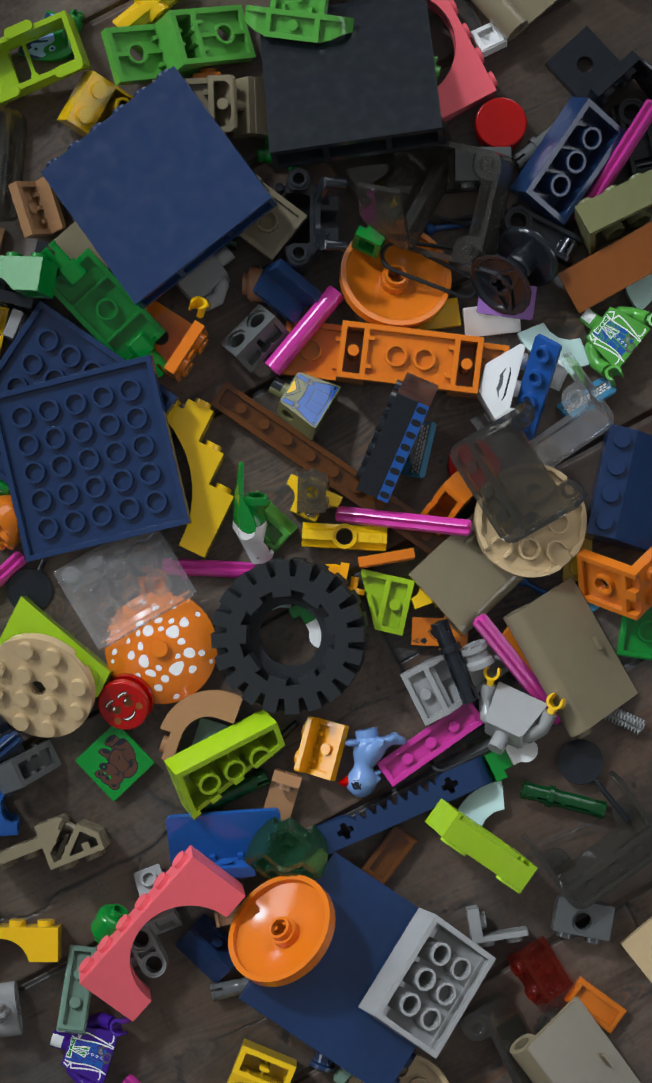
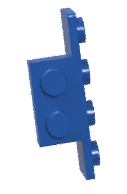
M542 334L535 336L514 406L513 418L509 425L510 430L529 440H532L536 435L562 350L561 344Z

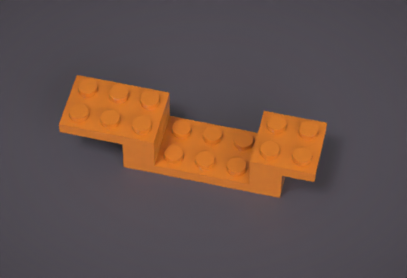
M300 320L295 324H290L287 321L286 329L291 332ZM343 320L342 325L323 323L281 375L295 377L297 373L301 372L331 382L364 385V381L395 385L398 379L403 381L408 372L438 385L437 390L447 391V396L478 399L477 394L482 367L509 351L510 346L484 343V337Z

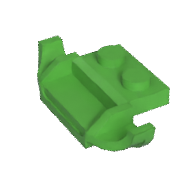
M271 0L270 8L245 5V22L253 30L265 37L324 43L332 41L339 36L352 33L354 18L327 15L329 0Z

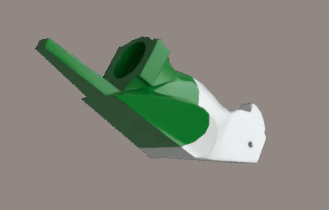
M239 462L234 492L232 528L253 565L263 564L271 560L274 551L272 549L269 550L268 546L264 543L267 526L264 511L269 507L271 501L268 500L267 494L262 492L244 493V463Z

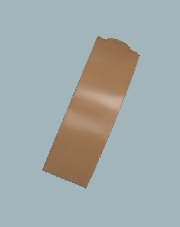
M211 689L194 693L178 702L166 715L160 729L171 732L169 736L164 735L159 748V751L163 752L161 759L165 760L177 754L186 728L196 719L215 717L234 724L243 702L242 695L227 690Z

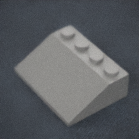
M418 908L358 1008L432 1057L437 1058L496 958L438 915Z

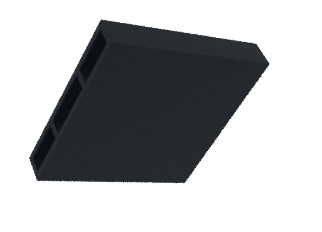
M361 0L328 5L327 15L354 18L352 33L339 36L332 41L324 43L265 37L260 34L269 151L274 170L445 145L426 0Z

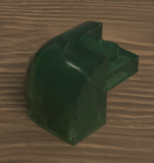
M273 817L253 837L244 861L268 880L281 875L298 876V874L317 880L323 877L327 864L328 850L321 831L315 825L304 828L292 817L283 821Z

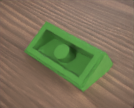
M270 503L269 507L264 511L267 522L264 543L276 552L298 527L274 504Z

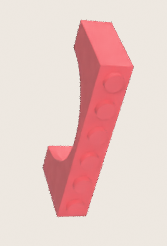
M426 0L427 8L433 11L446 25L454 47V60L451 69L443 82L438 86L443 125L493 99L498 83L491 71L487 73L483 65L485 59L481 50L478 47L474 48L470 41L472 35L467 24H461L457 17L459 10L454 0Z
M191 845L185 852L181 851L176 855L170 869L166 873L162 872L154 881V887L147 894L144 893L138 898L135 908L129 915L125 914L120 918L116 925L117 930L110 937L106 935L98 944L97 951L91 957L87 956L79 966L80 985L132 1022L152 1001L150 987L138 977L130 961L132 944L140 929L157 914L180 906L206 907L228 917L245 898L242 883Z

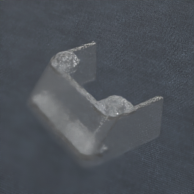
M571 352L563 354L558 358L574 380V383L563 391L561 398L562 404L569 414L523 446L518 437L512 433H502L499 435L485 413L470 420L495 457L508 468L525 463L544 464L553 468L612 426L614 416L611 409Z

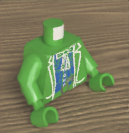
M617 306L615 308L610 307L601 317L591 308H588L579 318V321L591 330L583 340L589 365L600 375L606 377L610 386H616L613 379L614 376L619 375L623 379L625 378L620 367L650 330L648 326L652 327V312L640 308Z

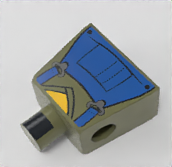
M299 372L290 384L276 377L268 392L280 398L277 409L278 416L308 439L313 440L337 402L341 387Z

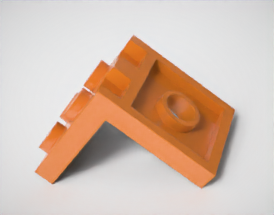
M154 301L146 310L159 322L169 336L165 344H155V349L167 361L164 369L159 364L157 365L164 371V374L179 383L181 376L185 378L194 365L192 361L196 357V353L201 354L209 342L207 339L209 335L205 326L195 320L191 324L159 302Z
M652 547L632 566L586 549H582L577 553L578 585L586 602L636 621L652 606Z

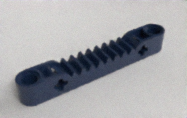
M481 755L444 773H439L435 778V783L431 780L427 781L428 789L426 790L421 785H417V794L408 789L407 798L404 799L400 794H397L396 803H393L388 798L386 799L385 808L376 803V811L373 812L367 807L366 816L364 817L359 812L355 813V818L346 814L340 815L301 833V836L311 859L316 860L435 808L441 798L446 802L452 801L486 786L494 780L484 757ZM447 777L457 782L453 785L454 790L450 792L447 788L442 789V786L445 784L444 779ZM345 823L347 827H353L350 830V836L346 837L344 833H338L341 830L340 824Z

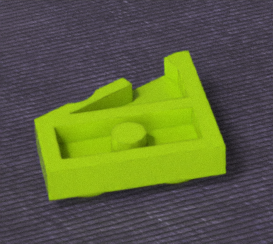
M362 569L361 576L374 629L403 636L414 580Z

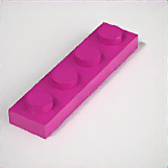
M472 702L463 704L451 714L433 722L406 741L405 745L399 746L376 764L393 787L483 724L480 720V713Z

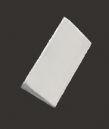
M477 306L463 308L462 310L465 335L484 337L521 332L520 319L478 314Z

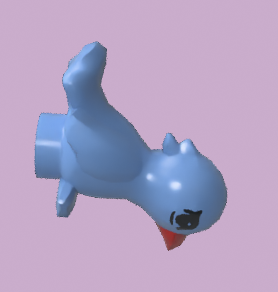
M377 727L356 730V738L348 739L345 742L346 746L353 747L354 766L349 774L338 781V783L342 787L347 788L356 797H366L371 794L376 784L381 780L379 777L381 771H374L373 767L381 760L389 747L406 744L407 740L405 737L396 732L386 736H379Z

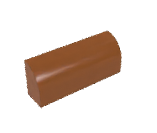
M652 221L557 274L578 313L587 310L652 273Z

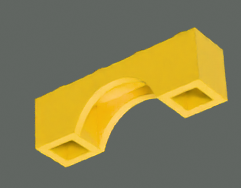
M10 919L9 923H0V939L10 940L19 945L26 953L29 962H59L62 958V924H55L54 919H38L37 923H26V919Z

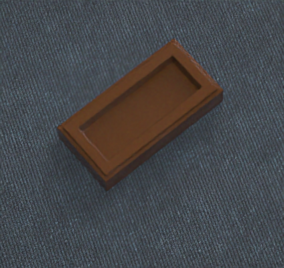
M394 825L362 866L361 870L385 885L418 841L401 827Z

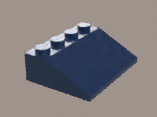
M610 424L605 430L587 512L586 539L643 553L652 547V435Z

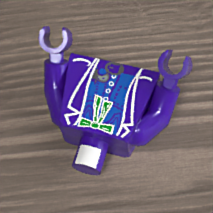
M103 1012L95 1013L88 1016L86 1035L68 1034L54 1030L50 1046L65 1051L61 1065L66 1067V1073L75 1083H104L118 1037L128 1035V1032L122 1030L121 1025L129 1023L130 1020L128 1018L118 1019Z

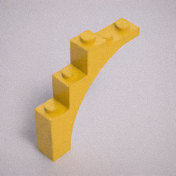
M196 398L195 402L188 399L184 408H180L181 402L177 401L167 415V419L185 451L192 479V504L190 512L192 523L187 524L179 546L206 559L234 503V496L230 495L232 490L222 484L217 483L215 487L211 486L225 455L220 452L222 447L208 440L205 444L201 443L215 413L210 410L211 404Z

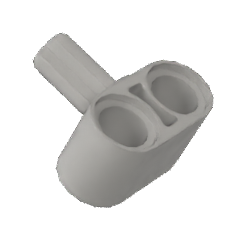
M146 923L140 931L148 934L149 942L139 944L134 939L130 961L133 968L139 966L146 976L157 978L165 972L169 958L158 936L149 924ZM157 956L162 961V967L160 969L150 968L147 962L148 958Z
M17 982L0 983V1038L22 1035L23 1023Z

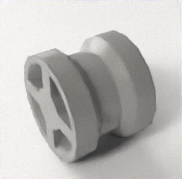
M484 639L468 643L460 649L461 655L467 659L466 666L469 672L486 668L495 661L492 654L488 653V644Z

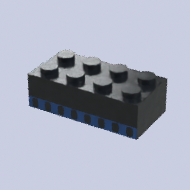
M408 372L403 381L397 380L386 403V408L377 424L374 436L366 450V455L355 478L360 480L356 490L388 503L439 387L438 385Z

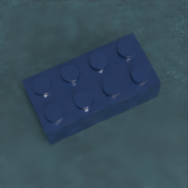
M571 97L510 187V190L541 217L553 223L565 225L575 210V206L581 201L626 131L590 98Z

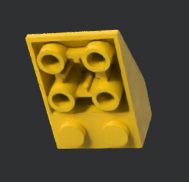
M85 71L57 120L85 137L90 133V129L95 124L104 122L112 115L116 107L126 104L134 97L118 86H115V84L97 72Z
M244 1038L227 1083H290L297 1067V1060Z

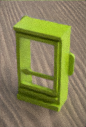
M63 10L36 23L24 20L4 30V36L0 38L1 107L81 71L92 69L74 18L68 12ZM64 28L75 59L39 75L35 70L26 44ZM21 46L32 73L31 79L20 83L9 53Z
M442 798L425 821L441 836L440 840L463 856L469 855L497 874L496 878L519 894L522 893V890L538 869L520 852Z

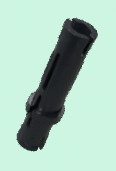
M446 618L431 624L430 626L440 647L438 651L440 655H443L462 704H468L479 699L480 697L459 649L461 645L459 641L456 642L448 619Z

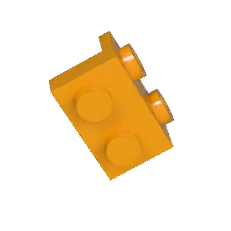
M308 716L307 721L302 726L300 747L294 756V771L335 781L349 726L319 717Z

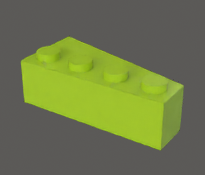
M21 596L0 637V645L11 639L12 636L23 633L45 634L63 641L76 651L75 655L84 666L88 665L94 678L96 697L98 698L101 690L109 682L113 671L103 660L79 642L75 636L59 625L30 598Z
M260 710L165 759L164 763L182 806L192 819L195 820L202 814L200 811L210 802L212 804L216 803L222 798L221 793L233 783L235 785L239 784L244 780L243 776L253 767L257 769L284 747L285 742L277 722L267 711Z

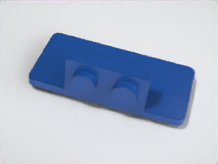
M278 808L203 812L195 820L192 819L189 813L169 815L166 819L171 864L179 852H185L191 845L232 877L245 879L255 876L256 861L277 860L283 857L281 817Z

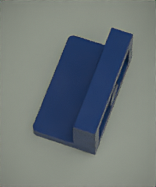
M283 259L267 264L253 288L254 294L290 324L297 323L304 308L317 303L322 295V292Z
M205 913L175 944L214 983L221 980L234 967L228 949V935L222 929L217 928L216 924Z

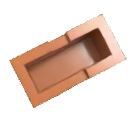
M460 468L440 487L431 502L421 512V515L457 518L480 490L481 486Z

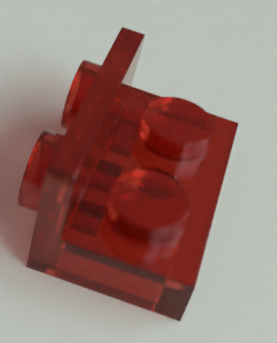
M544 936L537 937L518 952L507 956L511 971L520 979L525 987L526 996L535 1005L550 1003L573 985Z

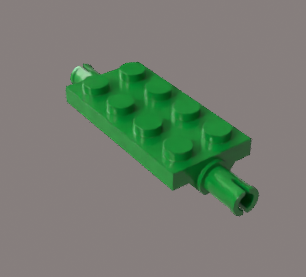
M53 240L48 246L56 255L48 247L41 251L42 254L48 256V260L58 265L59 271L57 272L58 276L56 277L53 294L97 340L124 359L130 360L153 355L157 376L160 378L164 371L157 364L164 369L167 361L155 349L156 345L154 343L166 333V330L146 308L143 310L135 305L114 274L89 247L76 259L74 257L71 259Z

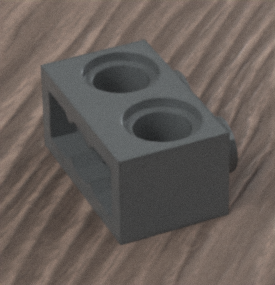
M258 304L220 344L240 365L252 373L290 332L275 315Z

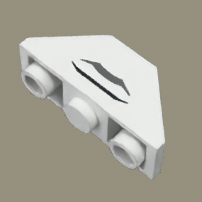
M523 344L515 346L482 367L477 398L495 428L499 430L504 429L506 424L510 425L513 418L514 408L510 407L512 397H517L521 387V381L517 380L519 370L525 369L528 354L524 353L526 345Z

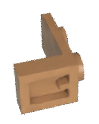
M275 768L264 808H278L280 810L281 829L286 830L302 775Z

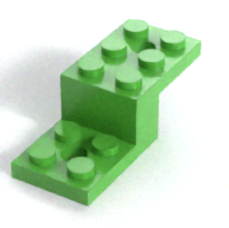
M242 5L169 10L155 24L105 28L101 35L115 86L152 83V80H156L157 75L161 71L170 69L173 66L186 79L192 77L203 66L251 62L256 58L247 23L244 20L245 16ZM218 29L226 33L227 41L219 37ZM130 49H134L140 54V61L135 60L131 56Z

